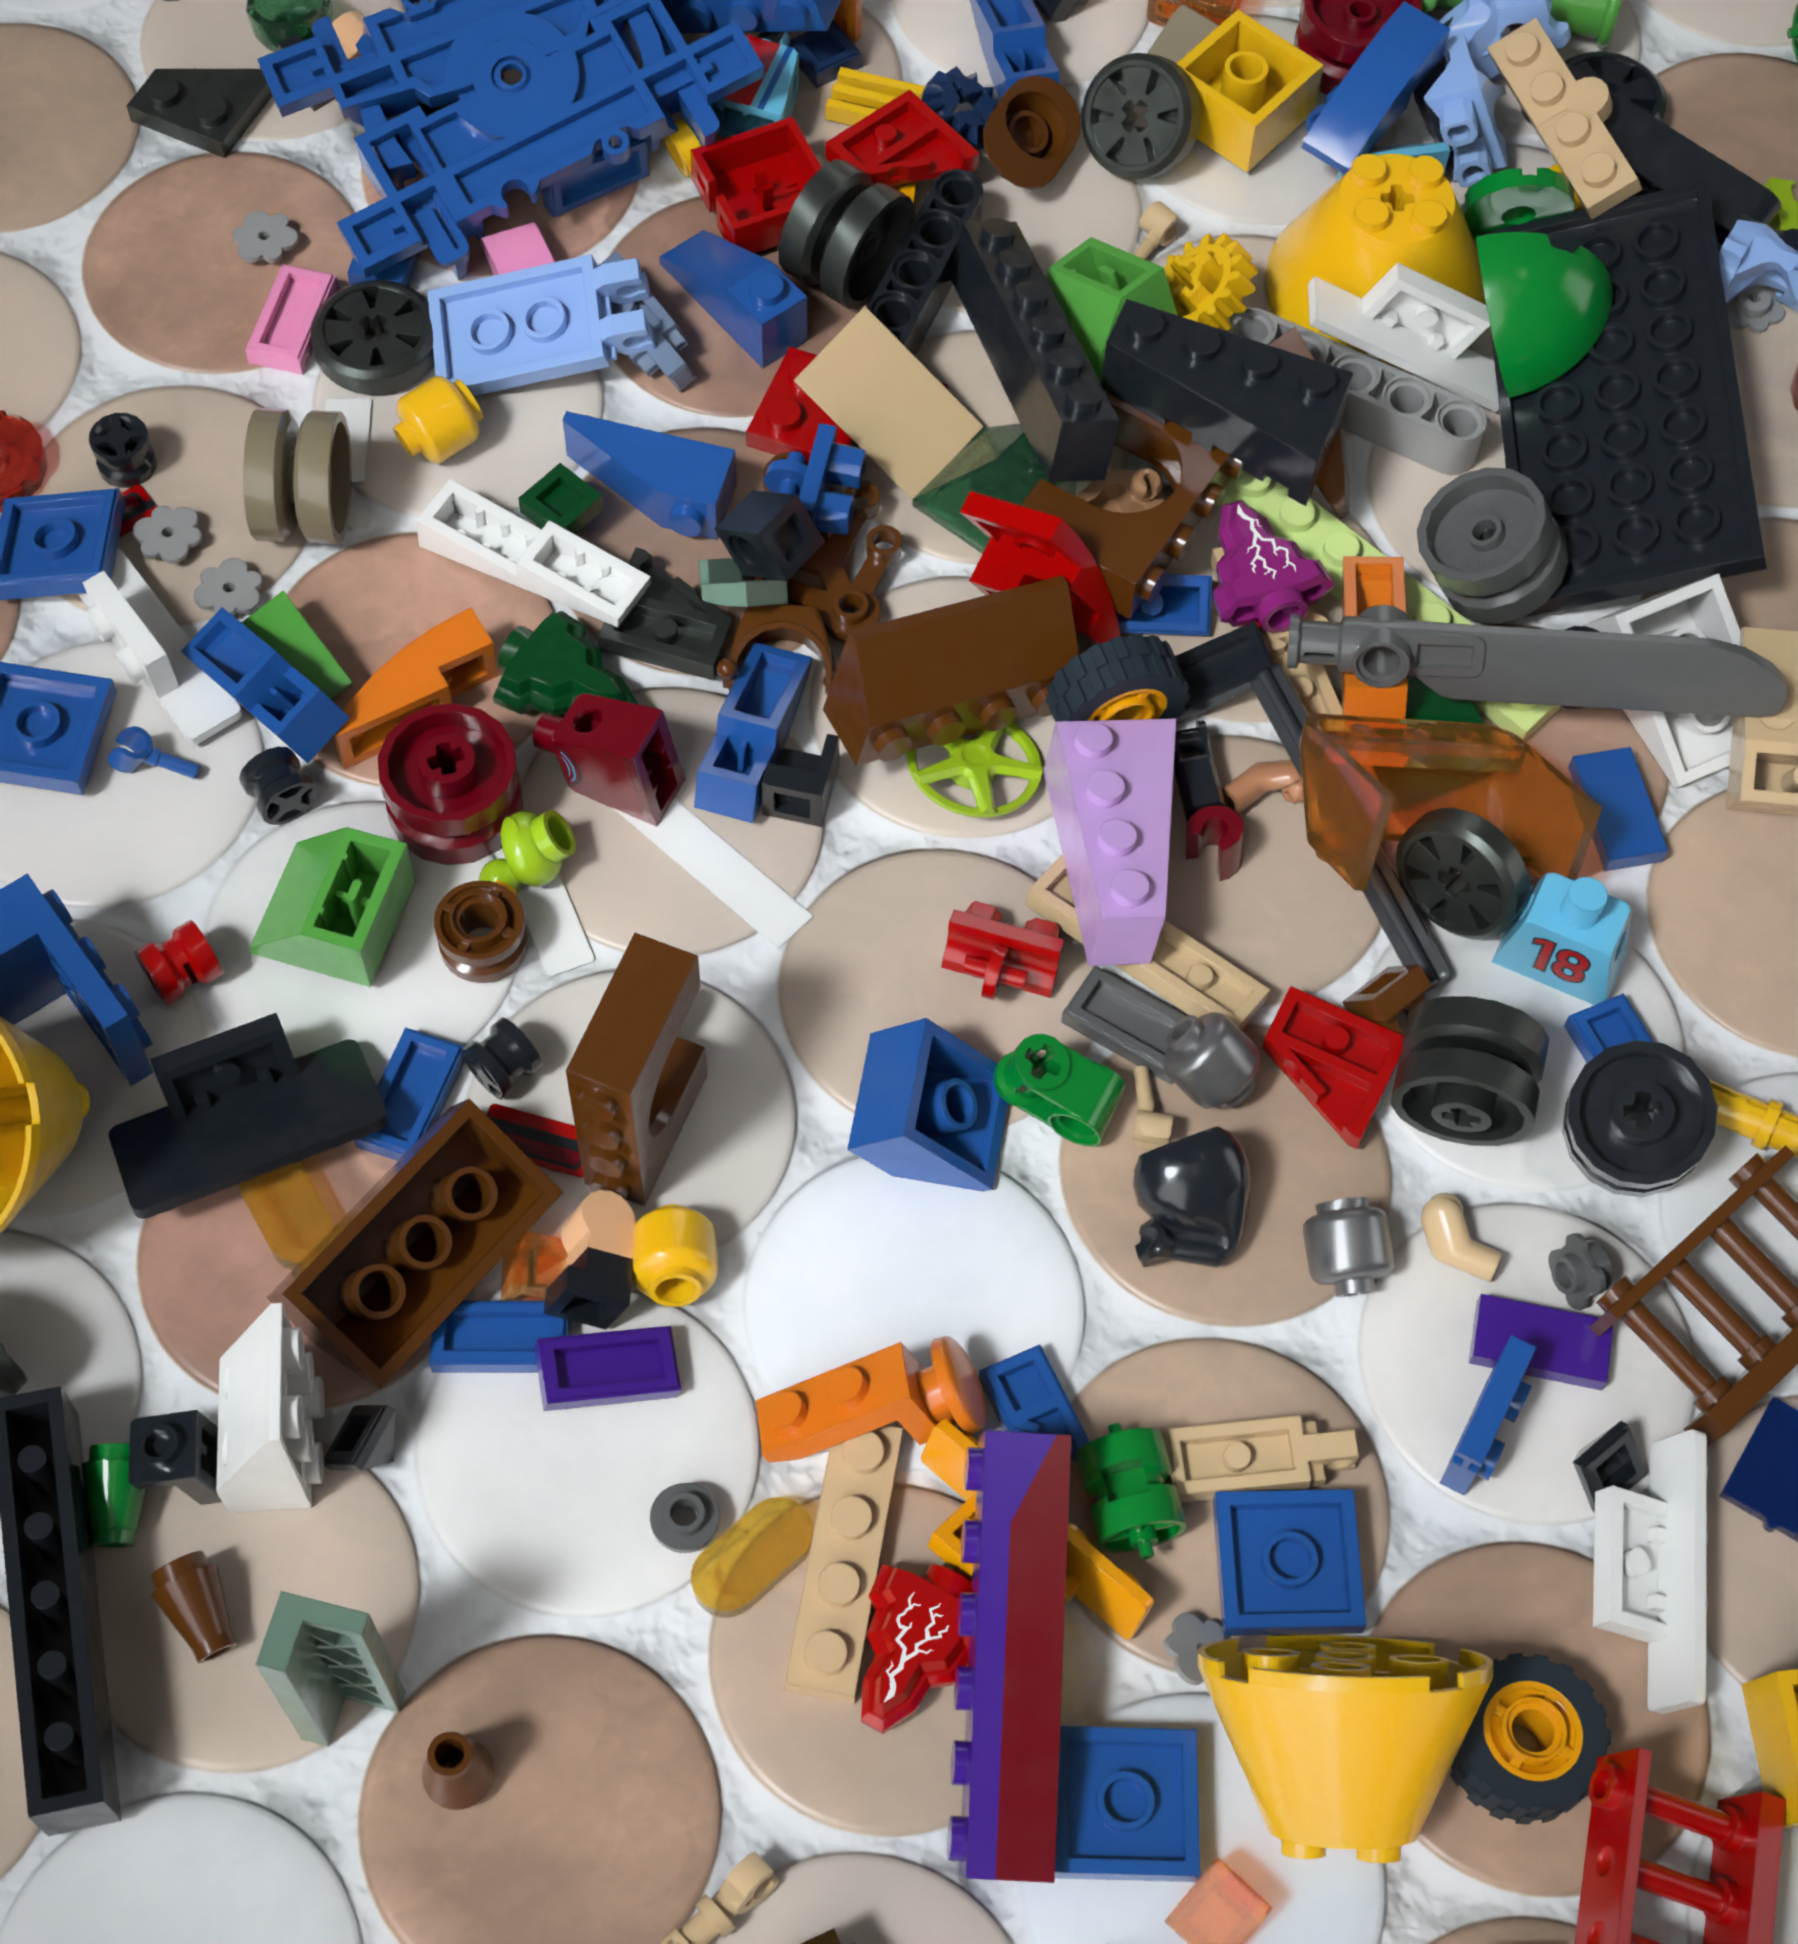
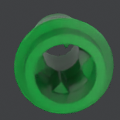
M130 1443L91 1445L89 1448V1461L82 1463L90 1531L92 1532V1546L102 1548L135 1546V1532L138 1530L147 1489H136L128 1481Z

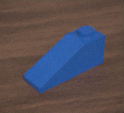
M705 230L659 256L660 265L762 369L786 355L789 347L797 348L807 342V296L772 261Z
M569 411L565 412L563 428L566 453L569 458L660 527L671 529L687 537L701 536L714 540L718 539V534L714 528L726 517L737 486L735 449Z

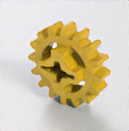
M1224 233L1217 240L1210 234H1205L1198 247H1195L1191 241L1185 243L1183 255H1169L1166 258L1167 264L1164 270L1178 316L1228 331L1231 328L1229 320L1233 313H1244L1247 309L1241 300L1244 296L1255 292L1256 287L1249 280L1258 273V270L1251 263L1253 257L1237 240L1233 241Z

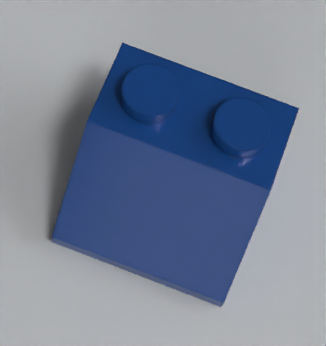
M928 1018L870 1033L847 1150L894 1177L982 1192L993 1190L1008 1103L999 1096L994 1086L993 1074L997 1063Z

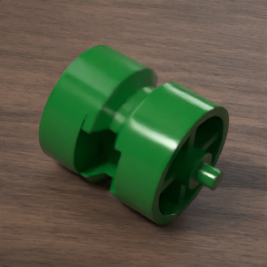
M1120 1423L1111 1424L1108 1426L1109 1434L1086 1443L1076 1452L1084 1491L1087 1495L1097 1498V1501L1090 1508V1515L1098 1547L1101 1551L1108 1553H1125L1139 1550L1141 1559H1149L1155 1556L1154 1546L1178 1537L1187 1529L1178 1490L1175 1486L1164 1482L1172 1473L1164 1437L1161 1431L1153 1428L1122 1430Z

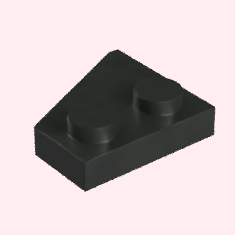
M155 69L127 104V110L130 120L134 123L226 158L270 100L272 94L261 69Z
M635 547L629 565L651 576V585L619 627L606 622L603 623L598 635L599 649L603 652L714 680L717 674V665L723 659L732 636V619L714 604L699 599L695 589L677 576L672 581L652 565L651 554L644 549Z

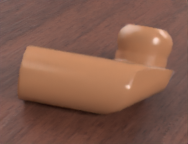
M1291 759L1257 762L1222 788L1226 806L1238 814L1269 791L1281 789L1283 797L1290 803L1300 802L1310 796Z

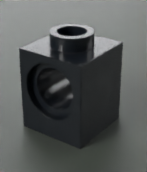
M752 490L714 528L739 570L745 576L788 581L825 543L799 497L795 494Z

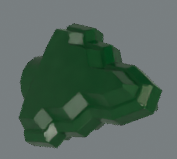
M563 611L552 612L539 624L535 631L521 625L516 627L504 641L500 650L498 667L504 672L494 693L493 702L522 715L534 709L542 713L560 716L566 714L575 698L583 693L639 704L624 680L603 667L601 649L585 639V626Z

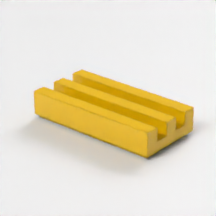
M840 67L837 74V83L834 82L831 90V99L828 98L825 105V119L852 126L909 89L921 99L925 86Z

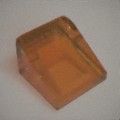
M527 1231L503 1257L501 1301H545L546 1289L566 1268L568 1253L561 1242V1238Z
M1216 1858L1164 1922L1187 1944H1246L1265 1922L1273 1909L1219 1858Z

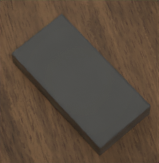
M1094 966L1063 1011L1061 1023L1133 1064L1147 1066L1149 1073L1170 1085L1173 1083L1167 1076L1163 1066L1165 1052L1169 1047L1166 1038L1173 1026L1186 1016L1100 967Z

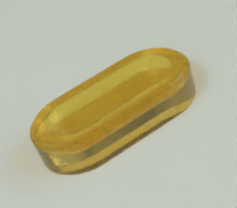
M300 1161L238 1184L245 1204L272 1255L280 1265L289 1270H294L334 1228L327 1209Z
M774 1497L766 1499L754 1506L697 1557L691 1570L692 1591L699 1606L707 1613L717 1617L730 1618L741 1615L798 1567L810 1553L813 1537L812 1521L805 1508L788 1498Z

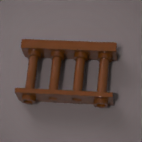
M1786 1145L1767 1162L1758 1153L1747 1161L1728 1179L1737 1190L1636 1284L1625 1275L1596 1302L1605 1313L1589 1327L1599 1337L1620 1318L1697 1397L1693 1404L1701 1413L1684 1430L1694 1429L1704 1432L1707 1436V1446L1726 1434L1798 1364V1287L1729 1218L1734 1211L1753 1195L1798 1241V1203L1772 1177L1795 1155ZM1708 1236L1785 1313L1781 1319L1789 1328L1776 1341L1768 1333L1761 1337L1685 1259ZM1664 1277L1741 1354L1737 1361L1745 1370L1732 1383L1723 1375L1716 1379L1640 1300Z

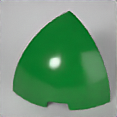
M1502 232L1476 237L1487 312L1508 398L1536 390L1557 379L1576 365L1599 338L1612 307L1613 281L1609 271L1600 259L1582 246L1574 253L1554 248L1550 244L1548 235L1542 233Z

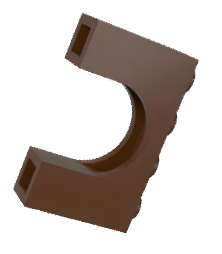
M1106 392L1120 420L1114 445L1159 469L1169 480L1174 490L1172 495L1153 508L1140 512L1120 513L1098 508L1040 479L1020 506L1063 518L1078 534L1094 557L1112 597L1115 612L1131 619L1144 600L1152 603L1156 599L1165 583L1168 573L1166 569L1172 560L1182 561L1186 557L1196 538L1197 529L1195 528L1202 518L1210 521L1216 515L1226 494L1225 486L1230 479L1233 478L1239 481L1246 472L1242 470V461L1215 447L1210 452L1192 442L1191 432L1172 421L1163 425Z
M634 933L566 1069V1076L585 1184L589 1185L592 1192L598 1190L612 1191L621 1195L625 1200L645 1207L707 1077V1064L704 1046L677 1037L701 987L698 955L638 933Z

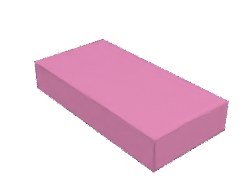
M282 264L245 349L249 364L303 375L313 351L311 340L312 321L322 303L338 291L339 286L336 275Z

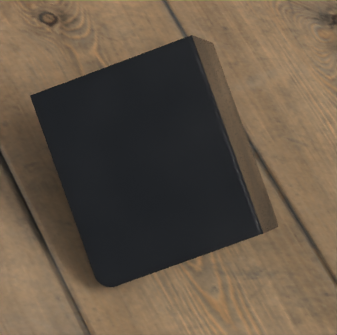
M827 734L821 756L782 748L776 764L767 763L761 783L762 815L818 827L823 826L839 769V736Z

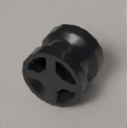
M113 413L102 417L93 425L89 432V444L103 480L109 485L118 488H131L134 485L143 484L152 476L156 469L157 459L150 444L148 430L141 419L128 413Z
M278 746L257 754L246 763L239 776L242 788L246 794L258 799L257 810L262 819L270 825H281L302 816L311 808L318 796V790L313 780L306 774H300L301 765L294 751L288 747Z
M504 1017L500 1018L490 1027V1036L482 1042L472 1041L461 1050L462 1058L475 1078L489 1093L500 1100L513 1091L514 1081L521 1075L531 1076L543 1066L542 1060L530 1040L514 1023Z

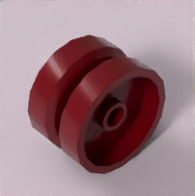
M1302 0L1299 11L1300 21L1296 29L1293 45L1324 65L1319 91L1328 95L1336 85H1340L1362 52L1404 1L1422 11L1421 0Z
M458 703L431 705L405 716L386 735L378 755L379 782L386 801L390 826L399 841L407 843L408 850L419 858L443 865L474 863L499 851L502 847L500 832L503 820L513 813L523 811L522 790L517 770L515 747L502 723L479 708Z

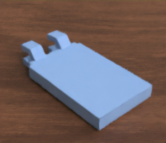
M592 254L427 291L430 320L433 329V353L436 376H443L451 382L460 379L473 396L610 367L609 361L618 360L617 352L630 356L656 348L654 327L651 323H647L646 313L643 309L612 314L611 302L625 305L650 298L648 277L645 272L641 273L640 263L637 258L605 263L598 266Z

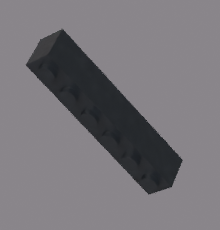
M990 218L984 222H963L951 281L1048 482L1105 480L1120 420L1017 222H1009L1000 218Z
M61 1386L0 1398V1518L28 1817L47 1836L122 1821L93 1546L91 1545L92 1537L82 1472V1463L84 1461L79 1414Z

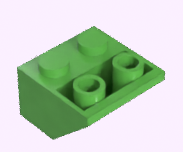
M1092 237L1050 266L1045 277L1100 383L1106 342L1126 299L1178 315L1162 266Z
M349 827L296 842L249 947L251 954L371 987L416 882L407 843Z

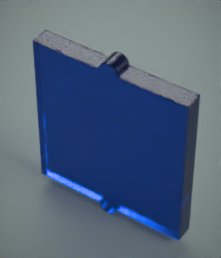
M1772 1397L1721 1490L1719 1497L1762 1521L1765 1531L1774 1532L1778 1530L1798 1542V1410Z

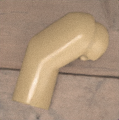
M1438 1193L1432 1196L1422 1208L1421 1225L1432 1256L1439 1262L1490 1282L1502 1252L1470 1239L1463 1216L1464 1209L1456 1196L1450 1193Z

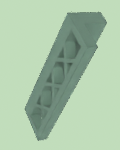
M284 1591L280 1592L255 1665L301 1740L329 1747L345 1699L400 1712L406 1691L370 1614Z

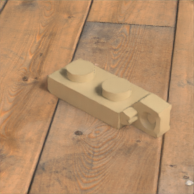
M1300 1415L1171 1428L1164 1430L1163 1433L1172 1467V1473L1168 1477L1169 1484L1177 1488L1181 1503L1213 1500L1215 1492L1309 1490V1487L1325 1484V1473L1354 1469L1356 1467L1355 1463L1359 1458L1355 1430L1318 1433L1316 1422L1301 1421Z

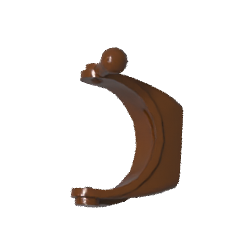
M800 605L747 607L738 625L730 658L722 659L717 665V672L723 678V688H729L730 692L738 676L737 672L740 661L752 649L755 642L761 644L769 641L787 640L804 644L821 659L826 670L825 677L823 678L825 695H828L837 667L830 648L825 623L819 609L814 606Z

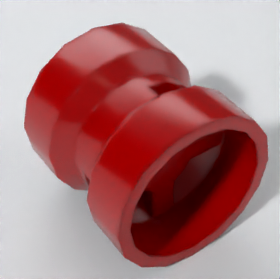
M192 920L176 927L172 938L161 944L149 942L134 951L140 967L166 1007L183 998L186 988L197 982L208 984L223 975L222 967L198 926Z

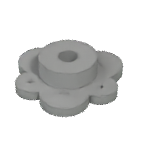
M263 211L251 212L244 218V226L237 227L232 233L234 242L238 244L239 257L249 263L258 262L261 259L270 263L277 262L283 256L282 251L292 250L298 244L297 232L289 227L288 218L283 214H275L270 217Z
M1754 285L1731 299L1727 303L1730 327L1737 330L1748 327L1751 332L1761 334L1767 330L1768 325L1780 323L1785 315V310L1779 302L1775 301L1774 296L1776 292L1767 286Z
M158 506L152 511L151 517L138 520L133 527L135 539L142 543L141 551L143 556L149 559L160 556L163 561L170 564L185 560L189 554V547H196L202 541L201 531L197 528L199 523L197 513L189 507H180L172 511L168 506Z
M229 558L224 560L218 568L208 567L201 572L200 579L202 584L194 591V600L199 608L204 610L214 609L216 614L223 607L231 615H234L235 612L250 613L260 605V595L257 590L262 586V577L256 571H248V567L243 560Z
M1181 1613L1174 1619L1172 1623L1173 1632L1166 1637L1164 1647L1168 1654L1176 1659L1175 1669L1180 1678L1189 1684L1199 1685L1204 1680L1197 1667L1198 1648L1207 1643L1224 1640L1225 1636H1222V1627L1217 1622L1207 1620L1203 1623L1194 1614Z

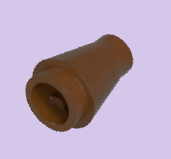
M196 1551L181 1556L151 1574L150 1577L156 1588L151 1597L191 1648L198 1664L215 1659L238 1645L231 1629L217 1563L209 1564L204 1551Z
M444 1732L438 1735L428 1747L427 1758L422 1770V1781L427 1795L437 1805L451 1810L466 1809L480 1802L489 1792L494 1780V1763L491 1755L482 1744L466 1738L460 1733ZM464 1756L458 1766L450 1769L442 1767L446 1762L453 1761L455 1757Z

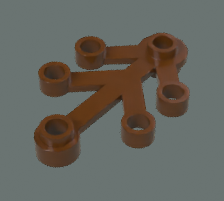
M789 453L777 454L766 464L763 470V487L765 492H771L764 482L768 465L776 460L787 459ZM867 480L862 481L860 489L847 487L845 490V494L854 495V499L865 497L871 500L866 504H859L854 501L853 519L849 534L832 533L829 538L826 532H820L825 543L800 568L803 571L820 576L826 590L792 580L791 578L787 581L788 603L817 607L825 623L826 630L833 638L845 643L849 631L879 623L880 604L874 594L889 565L895 564L900 559L902 553V536L896 528L889 525L874 527L869 531L866 538L867 559L852 584L850 583L843 566L866 522L874 518L880 509V491L874 483ZM880 542H887L893 545V547L879 549L875 545ZM755 577V581H761V580H766V579H768V578ZM856 609L858 612L850 614L842 610Z

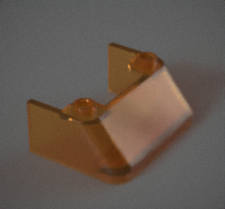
M1311 714L1306 717L1299 740L1307 842L1316 851V856L1328 863L1353 890L1366 891L1382 840L1400 841L1402 835L1420 817L1440 808H1456L1469 811L1492 823L1513 843L1521 855L1526 868L1539 879L1545 873L1553 872L1571 880L1578 878L1602 807L1523 739L1508 730L1479 723Z

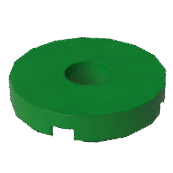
M1541 167L1537 168V175H1523L1522 168H1509L1487 175L1468 189L1464 195L1465 203H1461L1462 213L1474 239L1477 236H1481V233L1575 211L1574 189L1567 177L1549 168Z

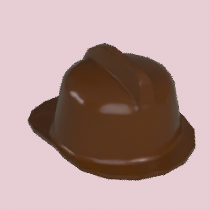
M1037 75L1019 79L1005 92L988 117L983 130L985 151L990 163L1003 178L1015 186L1031 190L1046 186L1057 175L1075 148L1080 136L1081 117L1075 100L1065 87L1056 81Z

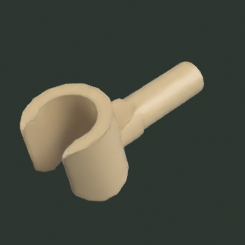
M1161 201L1151 204L1142 214L1139 221L1140 228L1147 235L1143 238V241L1133 255L1145 260L1158 245L1168 246L1176 238V214Z
M1138 1066L1133 1070L1138 1102L1136 1105L1137 1117L1133 1144L1139 1149L1153 1150L1169 1143L1174 1116L1153 1112L1154 1101L1149 1068L1147 1066Z

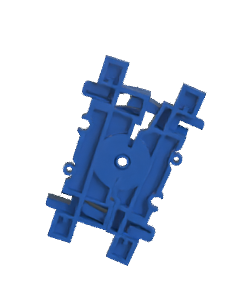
M402 0L404 12L388 8L363 18L364 33L356 43L360 57L348 61L329 16H325L313 23L312 32L314 37L257 59L282 118L335 97L344 119L350 117L353 122L363 126L366 131L355 137L354 141L362 168L382 200L336 222L340 234L366 279L428 247L439 265L451 267L458 280L466 277L471 253L466 238L475 235L479 241L482 237H486L482 220L491 215L503 218L509 217L508 205L503 200L509 191L521 189L527 192L531 202L535 204L538 202L542 189L592 165L596 151L602 149L603 156L607 162L613 165L626 162L631 152L629 137L640 140L647 137V145L651 152L660 149L659 140L679 131L671 118V115L677 112L681 114L684 121L691 128L700 145H710L716 141L720 127L719 120L710 104L764 77V66L737 21L687 45L661 0H435L432 2L430 0ZM637 61H638V63L640 64V66L642 67V69H640V70H639V68H638V66H637ZM515 69L521 72L522 79L518 83L510 85L502 81V74L507 70ZM417 98L431 108L454 101L457 102L426 117L418 104ZM401 114L389 121L386 120V118ZM615 145L620 146L619 148H612ZM415 168L425 177L405 187V180L417 177Z

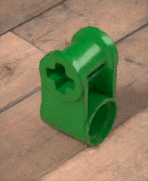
M1033 1034L1023 1039L1014 1051L1001 1058L995 1066L993 1074L995 1089L1004 1101L1048 1125L1064 1139L1087 1147L1100 1145L1126 1089L1125 1081L1112 1069L1089 1060L1059 1042L1055 1037L1047 1034ZM1040 1050H1045L1046 1053L1041 1057L1036 1055ZM1023 1085L1027 1087L1023 1092L1017 1091Z

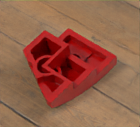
M969 492L960 513L990 538L969 579L970 583L985 595L1063 575L1069 585L1076 633L1083 635L1093 645L1102 644L1110 641L1111 638L1120 636L1113 600L1103 574L1091 552L1063 518L977 492Z

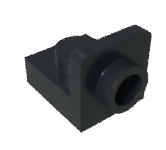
M198 1410L134 1419L130 1425L129 1483L136 1489L175 1485L200 1505L222 1502L216 1492L218 1426Z

